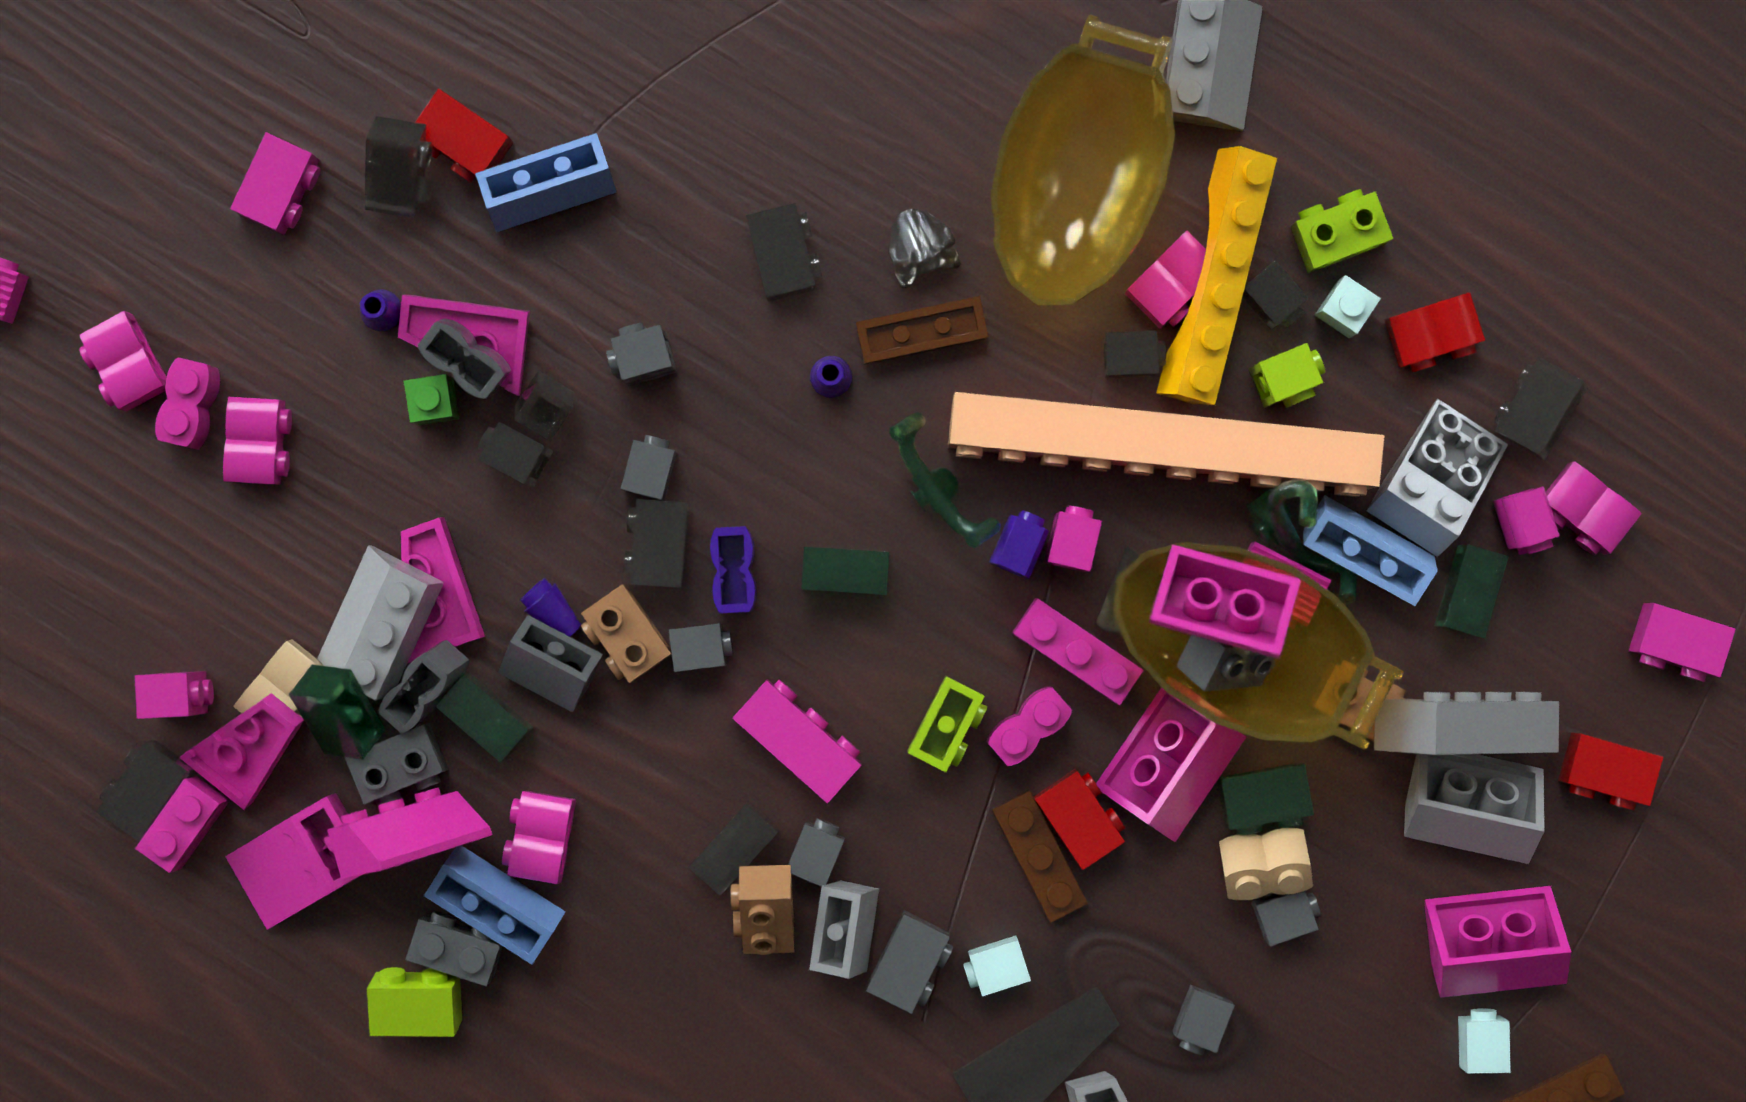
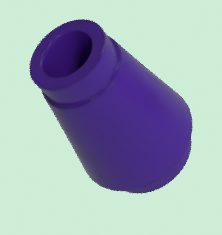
M379 289L366 294L361 299V318L365 325L372 330L386 331L393 328L399 322L401 303L394 293ZM377 300H380V311L375 314L370 313L371 306L376 305Z
M825 356L813 365L810 372V381L814 390L820 395L829 398L838 397L844 394L850 387L852 372L847 362L842 358ZM835 367L838 370L837 379L834 381L825 380L822 376L823 370Z
M543 578L520 599L526 607L524 612L569 637L581 626V622L577 619V616L556 583L551 585L546 578Z

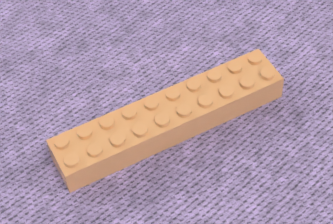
M955 392L953 396L948 448L956 449V457L981 459L983 452L998 453V461L1023 463L1026 456L1040 457V465L1065 467V465H1068V460L1081 461L1082 469L1103 472L1110 470L1111 465L1124 466L1125 474L1149 476V474H1153L1154 469L1167 470L1166 478L1191 480V478H1196V473L1209 474L1208 482L1220 484L1239 482L1240 477L1251 479L1250 486L1275 488L1281 487L1282 482L1293 483V491L1317 493L1318 491H1324V486L1335 487L1334 495L1349 497L1367 495L1368 489L1380 486L1384 435L960 392Z

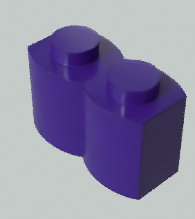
M1024 510L1019 512L1018 516L1010 515L989 563L1022 578L1030 579L1050 532L1043 528L1045 520Z
M746 526L715 528L710 543L711 558L715 568L718 570L714 577L712 588L715 606L719 613L752 612L757 599V586L755 578L750 571L755 555L754 540L751 532Z

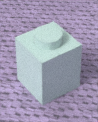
M1345 275L1337 280L1315 313V316L1346 337L1351 338L1358 334L1381 298Z
M1016 936L969 950L968 953L971 961L963 964L970 987L979 986L982 996L1031 981Z
M1471 1009V1016H1458L1459 1067L1467 1073H1510L1509 1021L1500 1015L1497 1016L1495 1009Z

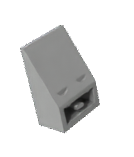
M1437 399L1383 480L1367 512L1438 557L1461 534L1508 444Z

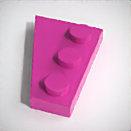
M407 294L402 295L398 338L417 346L435 322L444 318L454 320L472 333L478 345L492 348L507 361L511 372L500 386L517 396L521 394L530 311Z
M439 517L401 531V561L444 582L407 664L442 641L448 640L454 647L485 637L445 517Z
M270 693L189 749L179 758L240 808L245 810L256 799L304 719Z

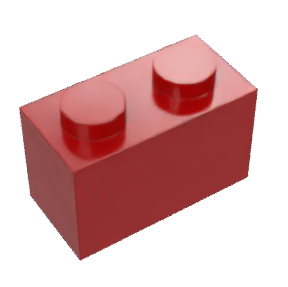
M439 88L410 129L419 138L415 144L419 149L434 159H437L440 153L454 162L450 169L469 183L476 177L475 173L498 166L514 143L508 135Z
M1571 732L1558 781L1571 784L1569 788L1570 793L1594 799L1595 792L1597 791L1611 795L1609 804L1635 811L1636 803L1647 806L1651 805L1664 757L1588 735Z
M1073 769L1033 797L1080 868L1084 870L1123 844L1125 841L1120 832L1126 828L1112 807L1107 811L1103 810L1096 799L1102 792L1090 774L1087 772L1081 776L1076 769Z

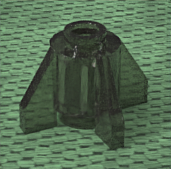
M909 209L897 216L896 222L891 227L889 255L895 267V275L901 288H908L919 278V275L932 272L940 266L941 268L957 269L962 264L956 249L953 247L956 241L950 227L932 216L929 212L919 211V209Z

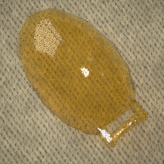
M1090 14L1085 22L1079 44L1073 43L1060 50V53L1055 55L1043 70L1040 69L1028 83L1029 86L1024 91L1018 107L1014 109L1002 135L991 190L995 228L993 241L1009 283L1038 306L1075 304L1112 279L1143 239L1166 187L1175 139L1171 92L1163 76L1172 45L1171 37L1163 35L1161 39L1100 22L1098 16ZM1094 39L1154 55L1152 66L1093 50L1091 48Z
M1193 542L1173 544L1301 579L1279 659L1275 658L1274 667L1266 675L1262 685L1258 687L1203 691L1177 667L1191 634L1149 623L1172 545L1145 551L1125 571L1123 570L1117 576L1113 614L1129 652L1166 692L1215 724L1262 740L1311 743L1335 735L1361 749H1366L1369 742L1365 739L1395 679L1400 680L1404 671L1373 656L1374 651L1365 629L1354 618V615L1336 595L1319 585L1318 582L1293 566L1240 547L1196 544ZM1368 665L1380 670L1350 732L1338 727Z

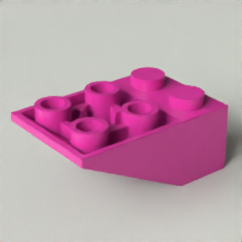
M337 793L324 797L225 856L267 930L362 876L358 875L341 879L327 830L343 825L341 816L348 814Z

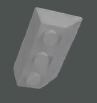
M1178 0L1160 119L1244 131L1263 6L1248 0Z
M368 545L317 659L339 682L374 700L384 698L391 689L398 685L444 582L372 545Z
M1416 753L1405 803L1404 837L1529 864L1544 834V769L1479 754L1433 755Z

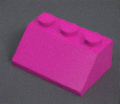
M1172 544L1149 623L1279 659L1301 579Z
M1164 683L1096 784L1102 793L1176 842L1246 739V736L1219 716L1172 686Z
M437 787L414 794L416 802L406 806L403 798L378 805L380 813L368 817L366 809L341 816L343 825L327 830L341 879L388 869L491 836V828L458 791L441 795L440 789Z
M1551 886L1425 899L1424 905L1431 965L1440 998L1567 984L1571 949Z

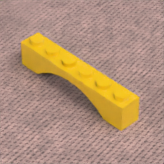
M1243 146L1218 149L1208 187L1209 230L1202 271L1187 315L1166 353L1157 394L1191 404L1215 405L1277 162L1276 157Z

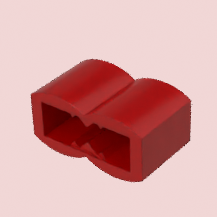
M1470 292L1385 319L1399 368L1410 365L1412 373L1437 365L1435 356L1450 352L1454 360L1476 353L1475 344L1485 341Z

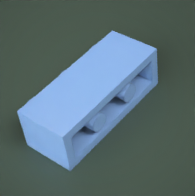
M1324 495L1303 529V545L1413 606H1416L1437 573L1436 560L1433 554Z

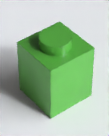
M443 374L404 380L410 423L420 426L459 419L452 377Z

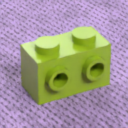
M1358 189L1338 197L1337 199L1340 204L1338 206L1324 210L1322 204H1318L1298 213L1300 220L1293 223L1290 228L1308 273L1380 247L1393 240L1376 191L1363 195L1362 190Z
M1307 343L1261 361L1248 369L1264 408L1283 401L1287 408L1316 396L1313 388L1323 383L1321 375L1325 373V367L1316 349L1310 351Z
M945 675L907 750L908 753L944 772H947L950 764L957 767L968 747V744L962 740L969 726L977 729L987 710V706L981 704L985 696Z
M391 967L376 972L367 987L370 1036L454 1037L462 1022L461 983L459 977L432 968L422 972H405L402 968Z

